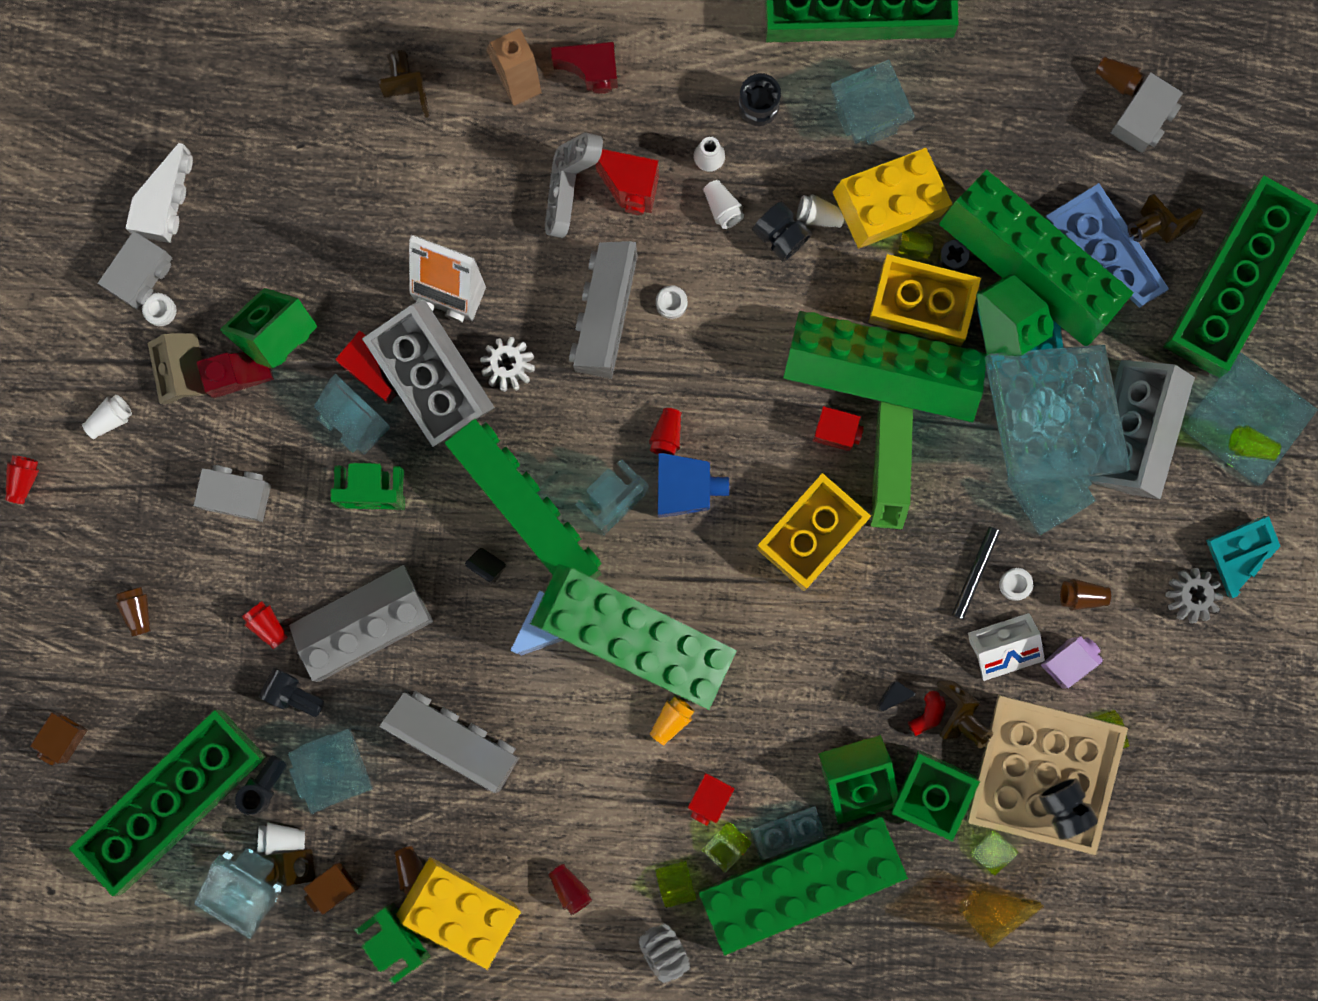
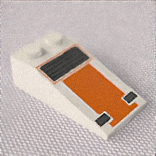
M412 235L409 241L410 294L412 298L416 300V303L425 300L432 312L434 308L445 311V316L451 320L463 323V320L466 319L472 322L486 289L474 258Z

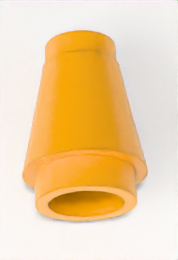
M674 696L671 701L667 700L652 731L649 733L650 736L665 746L668 741L693 720L691 716L695 710L677 696Z

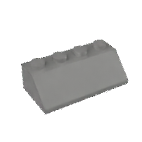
M599 242L598 251L591 252L589 270H593L591 282H585L582 300L587 301L585 313L579 312L576 323V331L580 332L578 344H572L569 362L574 363L575 372L609 379L613 377L637 262L636 242Z
M425 300L410 305L362 338L432 447L460 431L474 418L477 420L495 408Z
M1121 360L1086 481L1134 496L1161 499L1195 377L1174 364Z
M402 565L289 626L298 654L312 681L320 682L427 626L433 620L407 569Z
M414 691L412 695L403 693L382 721L380 727L493 793L500 792L519 759L517 755L513 754L516 748L501 739L497 743L485 738L488 733L487 731L473 723H470L469 727L457 722L460 717L459 715L445 707L438 711L429 705L431 702L430 698L417 691Z

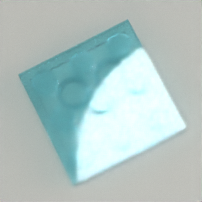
M1240 352L1230 371L1218 378L1181 429L1255 485L1261 486L1318 409Z

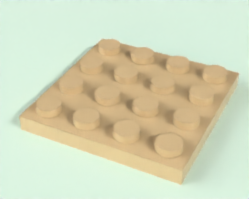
M998 695L989 729L993 732L992 738L987 737L989 743L985 746L977 776L980 783L971 801L966 821L970 824L1096 855L1128 728ZM1077 778L1086 795L1083 802L1091 805L1098 823L1086 832L1072 838L1060 840L1051 823L1054 816L1046 813L1038 796L1051 786L1068 779Z

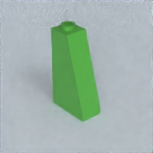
M882 401L879 402L877 411L870 527L903 529L911 498L913 409Z

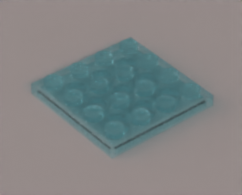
M1105 345L1031 350L1022 356L994 353L985 357L1009 485L1117 474L1131 470Z

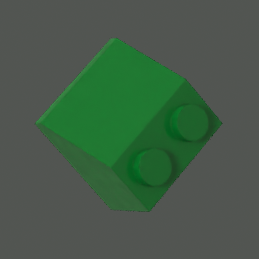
M1008 275L976 294L987 357L1022 356L1053 336L1054 324L1049 313L1048 304L1017 276Z
M263 288L220 330L253 361L274 369L276 366L284 363L288 354L298 345L306 342L310 334L318 326L298 298Z
M881 735L818 753L824 780L838 824L894 808L898 791L892 761Z
M918 749L904 778L892 814L953 842L980 780L977 776Z

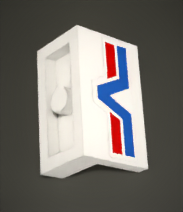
M1029 613L968 633L969 642L979 661L983 681L1045 661L1041 634Z

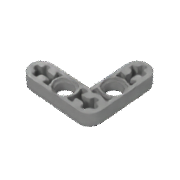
M584 132L557 148L552 164L545 220L546 235L558 238L566 236L571 220L576 174L598 162L603 148L601 136Z

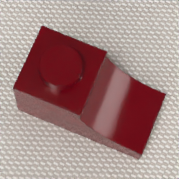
M614 42L551 47L553 69L565 70L576 74L585 82L587 91L605 94L611 92L612 89L618 88Z
M226 352L197 362L205 392L213 398L274 380L271 368L256 363L244 352Z

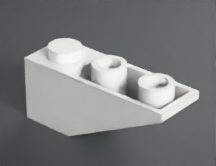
M178 143L133 196L125 228L131 234L135 231L144 238L171 243L172 234L175 235L179 227L177 211L179 204H183L186 195V187L183 185L185 175L190 173L193 162L192 155H190V151L184 144Z

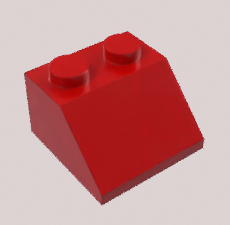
M602 149L601 156L595 164L596 171L619 206L626 208L625 211L633 215H644V212L652 213L659 180V160Z

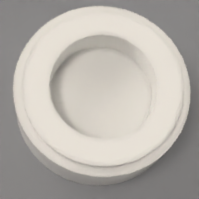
M666 286L656 296V308L663 317L676 319L682 316L687 309V296L677 286Z
M155 293L150 295L142 306V313L151 324L165 326L175 318L176 306L167 295Z
M1012 568L1001 576L999 581L1000 591L1009 600H1022L1032 592L1033 579L1026 570Z

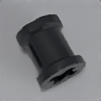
M958 240L948 241L943 245L939 253L938 267L960 272L969 259V249ZM948 254H958L959 259L957 262L954 259L949 261L947 259Z

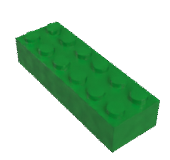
M765 0L766 43L954 38L959 26L958 0Z
M987 169L955 201L939 223L941 227L1002 278L1008 275L1017 276L1048 304L1049 313L1053 321L1086 348L1110 323L1134 293Z
M1263 175L1252 186L1163 347L1218 378L1228 373L1318 212V205Z
M799 310L783 379L974 422L983 395L987 354L974 349L947 345L940 341L934 342L917 338L910 334L895 333L879 327H869L852 323L849 320H839L822 316L815 312Z
M474 418L445 442L449 450L552 575L558 564L573 568L593 579H597L602 575L598 568L602 565L599 558L589 546L584 550L578 544L581 540L580 535L568 521L562 525L557 519L561 515L557 507L548 496L543 500L539 497L537 493L541 489L527 471L522 475L517 470L521 466L518 460L507 447L501 450L497 446L500 439L486 421L480 425Z
M558 564L530 622L531 625L708 710H710L737 650L573 568Z
M214 710L68 849L112 897L122 895L267 757L223 710Z
M877 815L698 890L725 956L908 879L883 817Z

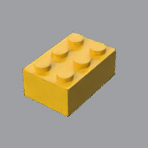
M927 148L844 178L833 191V195L858 249L942 217L953 205Z
M887 254L883 262L868 323L961 346L967 337L981 278Z
M822 473L757 545L756 549L798 587L805 591L868 521L871 515Z
M429 857L396 915L402 925L488 970L521 910L513 901Z

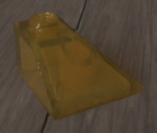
M974 890L960 901L963 906L957 911L979 940L992 948L1044 906L1040 901L1029 896L982 890L978 893Z

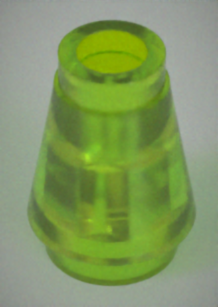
M1249 425L1244 427L1236 426L1231 433L1228 443L1229 449L1234 451L1236 456L1271 461L1277 459L1281 450L1279 442Z

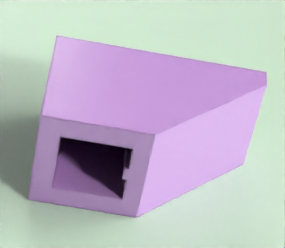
M1081 636L1064 642L1041 666L1062 689H1066L1079 681L1104 660L1098 655L1101 650L1090 638L1086 637L1083 639Z

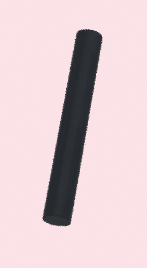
M991 526L988 527L952 616L964 620L999 537L1000 530Z

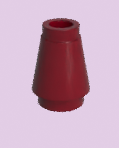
M565 864L558 866L548 874L563 910H568L570 915L576 914L593 901L589 895L591 891L567 869Z

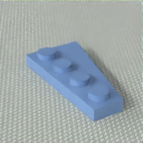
M1099 183L1045 216L1051 224L1131 289L1134 293L1129 299L1139 308L1169 289L1140 244L1133 240L1134 236L1130 237L1128 226Z

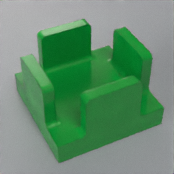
M350 463L348 465V486L346 488V468L342 465H335L334 489H331V503L340 509L405 510V497L403 496L404 470L400 466H393L392 490H389L390 473L382 471L380 464Z
M394 902L355 929L356 933L360 935L377 922L382 927L378 934L362 945V948L379 972H383L400 959L406 962L407 966L389 979L392 985L431 957L414 931L402 925L396 915L399 909Z

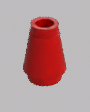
M663 408V412L649 440L651 445L650 451L658 456L659 453L675 455L676 451L680 450L682 413L679 410Z
M12 455L11 462H7L6 501L24 504L39 473L37 460Z
M263 601L242 616L246 622L244 626L273 650L288 638L271 606L267 607Z

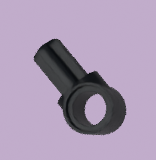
M274 667L258 696L260 699L285 710V708L287 709L291 705L312 717H317L324 706L322 699L300 688V682L297 678Z
M270 756L255 779L250 777L245 786L238 790L235 796V805L241 813L246 815L258 814L268 808L271 798L275 794L271 789L287 767L285 761L277 756ZM251 790L256 791L260 796V803L255 809L249 807L246 803V796Z

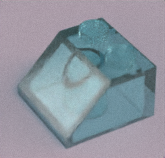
M336 374L331 377L314 405V408L320 413L317 419L329 431L335 427L342 433L343 436L339 440L352 453L358 449L365 455L391 428L381 416Z

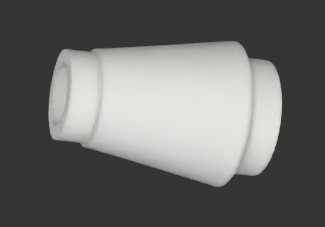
M714 137L704 138L694 151V161L704 171H715L724 163V149ZM712 149V150H714V151H713V152H707L706 150Z
M714 180L704 187L703 191L706 194L716 224H720L723 229H728L743 219V206L719 180Z
M813 194L810 197L802 196L797 210V220L803 221L804 225L841 228L844 216L838 206Z
M120 396L106 397L86 422L82 424V427L92 439H95L127 423L128 417L132 415V412Z
M268 822L267 826L259 825L258 852H266V855L296 851L298 849L304 850L305 830Z

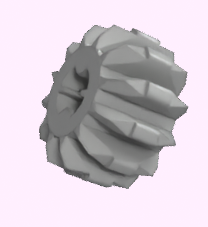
M1198 568L1191 569L1190 575L1183 570L1178 572L1179 580L1171 579L1169 581L1170 586L1175 591H1167L1165 596L1174 598L1175 602L1169 604L1168 608L1169 610L1180 609L1177 613L1179 620L1184 619L1188 615L1189 623L1192 624L1197 623L1199 617L1203 621H1208L1210 619L1209 611L1213 613L1219 611L1220 608L1213 601L1222 600L1223 595L1220 593L1214 594L1213 589L1218 588L1220 583L1218 581L1209 583L1212 575L1210 572H1205L1200 576ZM1196 589V597L1199 598V601L1192 602L1190 601L1192 595L1189 591Z
M661 924L652 927L639 937L640 949L644 954V958L654 975L661 982L668 983L671 980H676L689 970L690 963L685 949L668 925Z

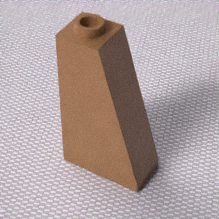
M519 28L490 42L486 51L513 106L541 94L535 58L521 29Z

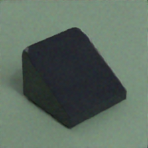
M483 548L478 549L465 562L468 569L491 584H495L506 567L503 561Z
M897 681L891 682L878 702L877 710L883 712L915 696L916 693Z

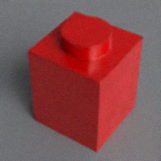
M823 406L813 442L850 452L853 444L859 445L864 426L859 425L861 416Z
M705 773L687 807L693 811L690 817L708 826L710 821L717 824L735 788Z

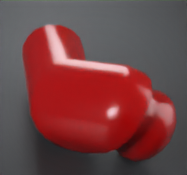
M929 691L924 696L926 704L924 714L908 722L909 728L915 737L941 723L946 701L938 691Z

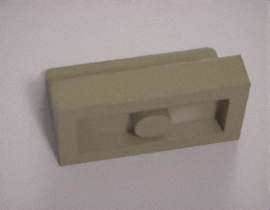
M196 333L163 334L148 342L160 404H171L183 397L204 396L207 394L197 366V362L202 360Z

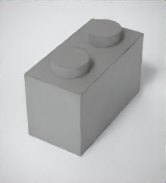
M1150 73L1111 131V134L1141 153L1144 152L1148 145L1155 147L1165 132L1160 128L1164 121L1167 119L1171 122L1182 105L1177 103L1183 92Z
M133 231L98 284L138 310L140 305H144L150 295L153 294L152 288L157 280L164 278L169 272L172 257L165 250Z
M213 465L212 470L202 468L193 506L201 510L263 522L271 484L262 481L263 475L244 471V476L231 474V468Z

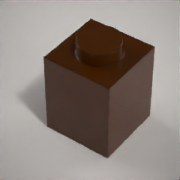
M51 713L30 747L37 750L38 754L36 756L47 764L54 765L55 762L57 764L67 763L88 730L62 713Z
M340 862L333 865L303 889L307 893L304 898L314 912L320 911L324 915L360 888Z

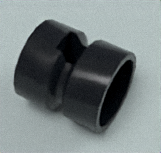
M756 73L749 76L743 82L740 89L739 112L747 123L754 126H764L776 118L781 100V88L778 81L768 74Z
M780 201L757 221L752 231L764 243L771 242V250L782 262H785L809 240L812 232L801 220L794 221V213Z
M1077 778L1068 779L1051 786L1038 796L1046 813L1054 816L1051 823L1060 840L1072 838L1086 832L1098 823L1091 805L1083 802L1086 795Z

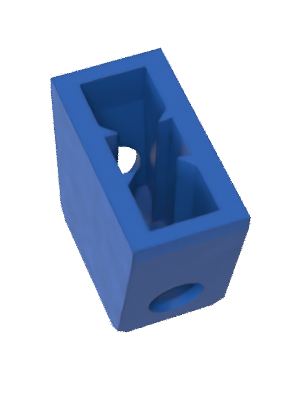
M659 453L658 518L707 511L710 509V496H729V477H710V462Z

